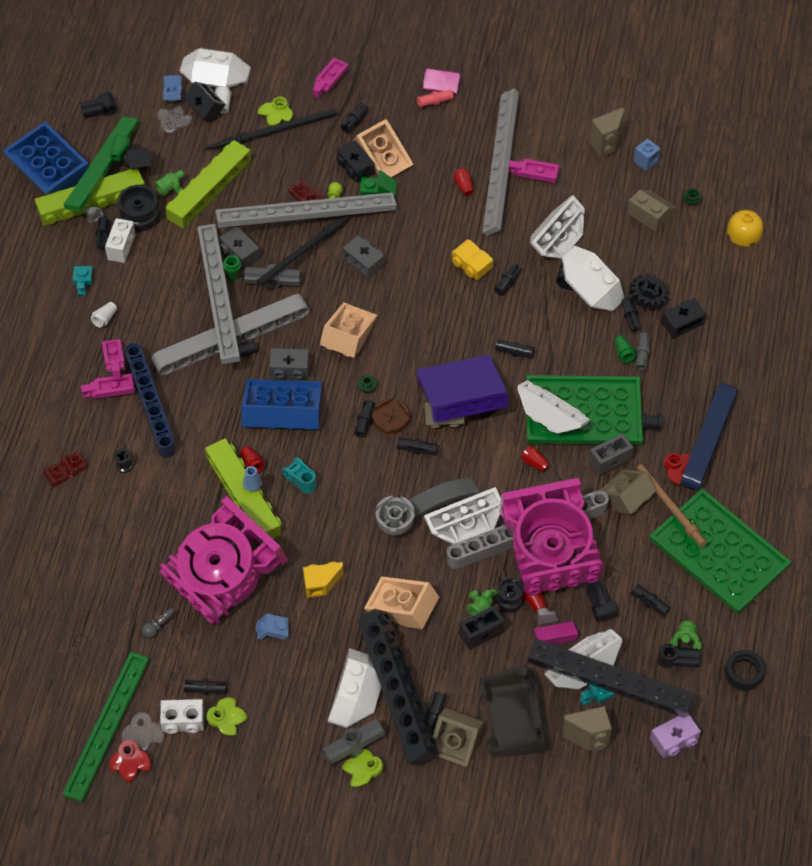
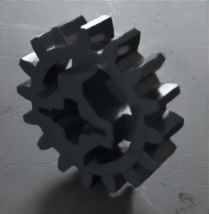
M646 273L645 277L642 274L638 278L634 277L629 286V294L632 295L631 300L637 301L636 305L642 304L643 309L647 306L649 310H652L653 307L658 310L660 306L663 307L665 302H667L669 289H665L667 284H662L661 278L657 280L656 275L650 277Z

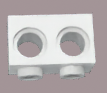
M115 219L105 246L108 260L126 262L135 237L133 221Z
M161 700L160 724L162 732L174 734L178 731H187L188 733L204 731L203 700ZM191 715L197 716L195 719H188ZM170 716H176L173 720L167 719Z

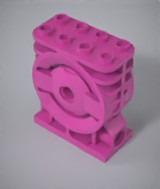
M579 478L505 492L501 495L500 516L504 519L506 528L514 532L512 542L514 557L517 562L518 571L521 573V582L524 583V592L529 595H537L547 590L556 591L566 586L575 587L585 582L595 583L602 575L604 565L600 560V552L596 549L597 542L593 539L590 520L583 512L584 500L580 491L581 483ZM533 531H535L531 536L530 542H527V539L530 536V534ZM549 544H553V545H555L556 547H555V548H551V547H549L548 545H549ZM582 552L581 554H577L576 557L573 560H571L573 553Z
M227 496L221 501L223 506L212 515L211 523L191 532L182 542L181 546L177 548L178 554L175 556L170 554L168 556L170 561L166 565L163 563L159 565L161 567L159 572L164 576L165 580L171 586H174L185 599L187 598L190 604L198 612L200 611L211 625L214 622L218 625L220 623L219 618L223 614L227 616L229 614L227 610L233 606L235 608L249 597L259 581L260 574H269L278 564L284 565L288 561L282 548ZM239 526L243 527L241 531L237 529ZM227 541H233L239 548L241 556L240 567L244 569L243 574L238 570V553L235 550V548ZM259 543L260 546L254 551L252 546ZM220 559V562L217 565H213V562L215 560ZM192 564L199 578L209 584L202 583L194 577L191 571ZM225 582L229 587L225 588L221 583Z

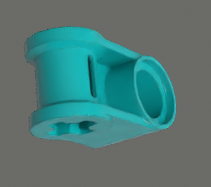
M294 458L293 463L287 468L281 469L283 476L303 493L310 494L316 490L315 472L305 465L300 458Z

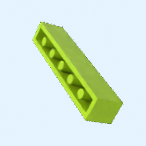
M235 140L226 145L223 151L218 156H215L212 162L207 167H204L201 173L196 178H193L184 190H181L173 201L167 204V219L184 229L251 162L250 149Z
M138 168L104 177L81 212L64 208L65 201L75 187L36 198V208L43 226L53 224L57 221L86 213V208H105L118 203L120 193L124 189L132 185H144Z
M225 438L206 447V458L232 501L272 539L280 536L282 523L278 516L275 517L273 515L270 503L268 501L265 502L263 499L262 490L259 488L256 492H249L243 487L246 467L242 458L238 459L236 456L237 452L232 443L229 444Z

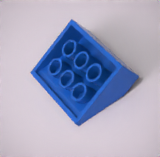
M43 122L3 150V153L46 195L76 186L89 167L88 162L46 122Z
M247 379L242 402V427L286 428L289 430L295 428L306 430L319 429L322 382Z

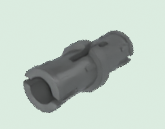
M648 333L639 334L638 348L635 350V369L639 371L647 369L651 335H648Z

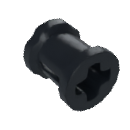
M642 413V430L657 429L661 431L662 414L654 416Z
M122 448L115 452L116 469L121 473L130 472L133 468V462L129 450Z

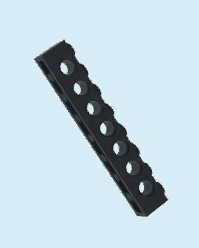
M374 608L357 622L408 763L423 766L440 754L437 748V741L430 729V722L426 718L424 706L417 693V687L410 675L411 671L406 664L404 652L399 645L397 633L394 631L391 623V617L387 611Z
M536 638L527 663L683 718H685L693 697V693Z

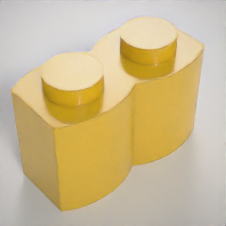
M468 239L452 251L453 264L464 269L470 278L473 277L479 280L493 268V259Z

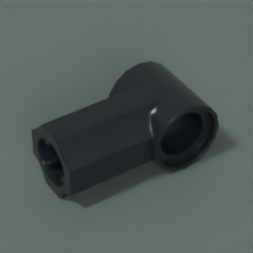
M104 92L96 99L80 102L83 117L100 113L109 116L117 111L113 94L110 92Z
M602 581L587 585L585 590L592 604L595 620L600 622L616 617V606L613 600L609 599Z
M666 643L661 647L657 660L663 668H671L673 666L698 667L700 651L699 649L676 647L674 644ZM664 654H669L672 658H668Z

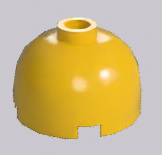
M740 210L730 218L727 235L729 234L730 240L739 246L746 247L752 243L756 244L762 238L763 221L757 213L751 210Z

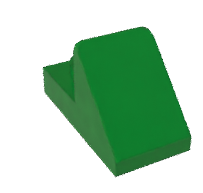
M379 170L378 178L361 177L360 196L393 193L394 198H396L397 181L383 171Z

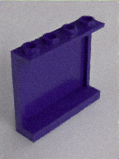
M490 355L416 370L418 386H422L431 407L434 423L508 407L507 390Z

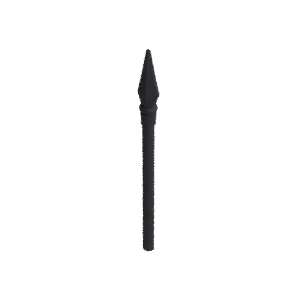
M334 108L253 132L236 134L235 137L223 139L205 147L204 150L225 147L233 140L241 144L250 139L336 116L337 112Z
M353 214L344 215L336 219L332 224H327L320 233L257 279V284L262 286L321 240L335 233L336 229Z

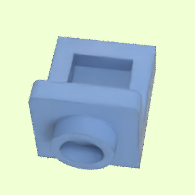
M164 76L163 100L170 102L181 100V76Z
M265 614L256 623L257 639L262 640L266 636L285 640L288 637V618Z

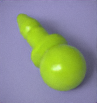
M338 182L331 183L328 188V198H340L343 190L342 185Z

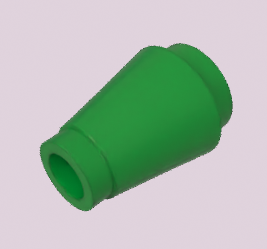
M118 134L114 137L110 154L112 160L119 161L130 147V138L128 136Z
M230 255L225 258L223 267L228 279L236 281L239 278L241 261L238 257Z
M624 336L616 337L614 342L618 359L623 363L633 361L636 357L635 349Z

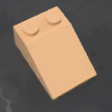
M387 119L354 138L375 163L377 175H379V170H381L388 176L393 177L414 165Z
M343 302L324 325L320 345L354 358L364 344L377 315Z
M381 576L364 609L368 612L374 608L387 611L391 621L405 627L423 629L439 596L429 582Z

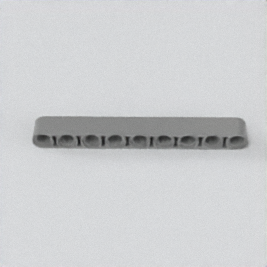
M292 295L234 319L237 344L249 341L308 315L310 309L302 295ZM215 328L154 353L151 359L159 374L167 375L219 353Z
M599 490L582 496L584 500L583 512L589 520L603 515L607 511L609 497L606 492ZM503 525L452 544L447 549V564L453 569H458L512 549L513 537H507V535L513 536L514 532ZM533 531L530 534V536L527 539V542H530L531 536L535 531Z

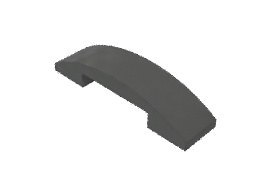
M461 478L445 482L411 498L409 501L414 507V521L423 518L428 511L458 499L464 500L479 494L480 491L473 478Z

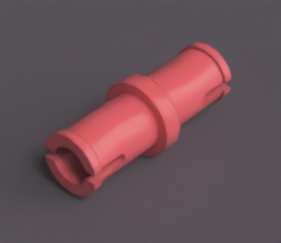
M451 89L419 96L417 97L418 106L421 108L432 104L439 105L440 102L453 100V92Z

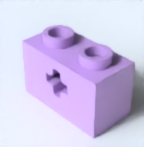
M687 712L685 718L677 716L653 729L650 739L664 759L667 756L673 757L686 746L688 748L694 746L698 742L701 731Z

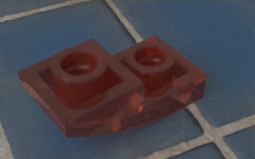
M303 179L292 185L288 190L299 202L325 199L316 188L312 189Z
M79 451L61 457L60 463L44 468L43 474L51 486L54 487L88 467V464Z

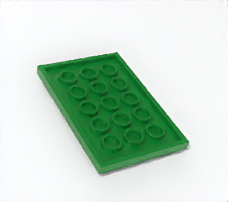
M526 375V381L528 380L534 385L551 392L590 419L589 423L581 428L555 433L549 431L543 424L535 422L526 414L528 444L600 445L623 433L631 445H642L640 377Z
M703 488L688 500L680 510L691 524H695L700 530V535L707 542L705 546L700 547L693 538L688 536L684 526L674 514L649 536V540L737 615L791 565V561Z

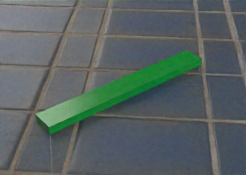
M121 118L65 201V209L82 211L114 163V160L110 158L114 137L118 134H124L130 138L140 124L139 119Z
M130 652L66 785L63 797L83 804L150 662L148 657Z

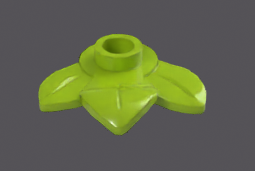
M276 97L273 102L263 104L258 110V114L267 116L269 126L278 125L282 120L288 122L293 116L292 110L289 109V103L284 97Z
M234 698L221 699L217 706L211 707L206 714L207 721L211 726L218 727L221 733L230 736L236 735L235 725L243 723L248 716L242 709L235 707L236 699Z
M364 749L356 758L348 759L343 764L342 769L353 775L351 786L359 787L367 784L372 777L379 776L383 770V763L380 758L373 757L369 750Z

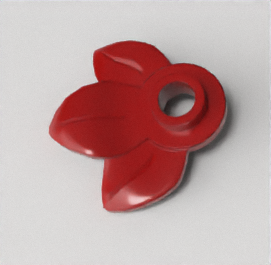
M671 453L665 457L664 466L668 469L667 475L674 484L680 485L690 458L689 454L679 455Z
M132 740L123 741L119 746L118 752L112 755L110 759V770H120L121 776L127 782H131L134 779L138 769L148 771L151 767L148 754L139 750L138 744ZM130 746L131 753L126 754L125 749Z

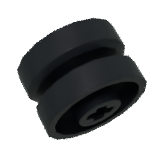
M132 185L120 193L118 207L121 219L133 221L135 231H144L155 226L159 220L160 212L158 199L152 188L145 185Z

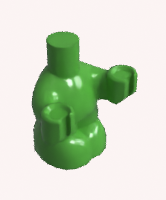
M181 170L177 173H167L164 177L154 182L157 191L165 197L169 191L174 189L178 195L183 190L179 185V179L184 177V173Z
M494 589L485 590L482 596H479L477 590H472L469 597L475 602L466 606L467 612L474 616L492 607L497 591Z
M683 621L679 625L674 637L671 638L670 643L677 646L679 639L684 643L693 640V648L700 650L702 643L697 635V626L692 621Z

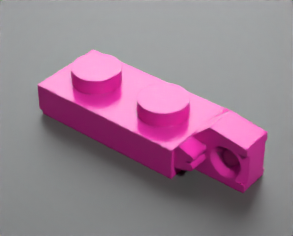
M333 58L317 76L314 83L313 96L319 99L324 92H329L347 72L349 64Z
M524 159V161L520 162L510 160L508 172L525 178L556 183L559 166Z
M121 340L102 341L107 372L112 371L114 380L121 379L120 370H124L125 367Z
M132 374L121 375V379L114 380L113 376L97 378L88 385H81L83 398H104L135 393Z

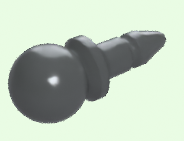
M174 609L167 610L157 620L151 619V622L144 624L142 634L146 638L155 637L158 630L162 629L160 625H163L172 616Z

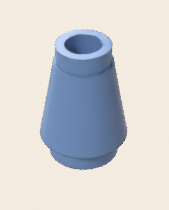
M249 466L245 470L243 487L249 492H256L262 486V480L257 469L254 466Z

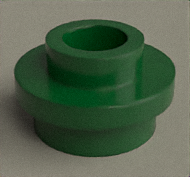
M690 188L684 193L683 199L689 205H697L701 201V194L699 190Z
M364 375L358 380V387L364 393L373 392L377 386L376 379L371 375Z

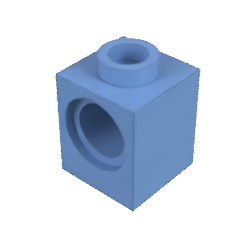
M646 139L635 148L633 162L647 172L659 162L660 148L649 139Z

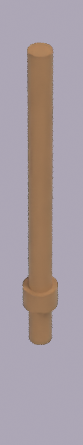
M639 464L636 469L648 474L657 490L656 494L684 526L688 536L693 538L700 547L705 546L707 542L700 535V530L696 525L691 524L644 465Z

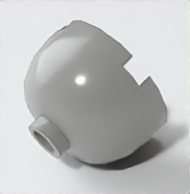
M388 496L382 499L376 507V522L384 533L398 536L406 533L412 527L415 519L414 507L405 497L394 498V496Z

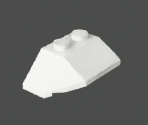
M201 48L185 56L180 68V73L191 83L199 81L207 83L208 86H226L228 88L240 83H247L251 67L233 53Z
M573 195L552 211L531 235V245L541 256L562 259L583 235V214L585 208Z
M573 246L562 257L565 281L591 308L612 312L621 304L624 294L620 280L595 253Z
M528 380L517 387L525 413L535 422L546 426L551 432L561 433L581 428L590 421L588 417L575 407Z
M496 487L426 514L424 518L431 534L450 544H455L494 529L500 515L501 498Z
M609 629L606 632L586 637L569 650L614 665L622 639L612 629ZM550 670L545 672V676L556 687L581 689L587 685L584 682Z
M349 648L327 722L348 728L374 713L381 685L368 654Z

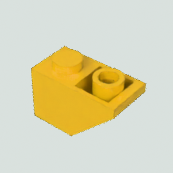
M330 562L324 565L313 564L303 567L307 598L327 595L344 575L343 562Z

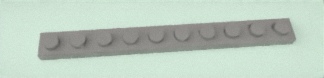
M515 88L503 93L500 100L482 231L486 236L501 230L519 95Z
M393 193L218 209L215 215L218 228L392 211L396 210L397 205Z
M216 225L199 226L197 228L221 363L240 361Z

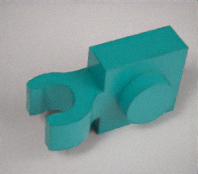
M74 266L73 285H77L78 295H86V285H92V266Z
M589 685V690L581 693L580 701L584 706L594 700L601 704L617 696V694Z

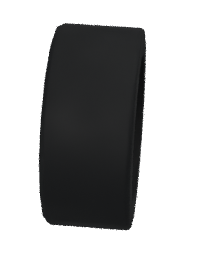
M750 650L734 652L729 657L725 667V677L728 683L740 691H750L757 688L765 674V664L762 658ZM740 661L749 662L756 667L757 674L749 680L739 678L733 672L734 664Z

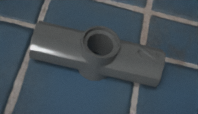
M269 264L265 268L246 267L245 283L257 284V279L275 267L276 264ZM283 269L264 283V285L272 289L278 288L280 285L300 286L301 270Z
M374 720L359 729H347L342 734L341 739L321 750L330 765L348 755H360L364 750V746L384 736L385 733L379 721Z

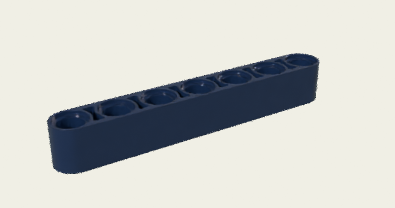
M137 343L128 344L125 348L127 364L133 376V381L158 453L164 458L171 457L175 453L173 435L143 350Z
M722 382L719 383L680 485L700 490L738 391L737 387Z

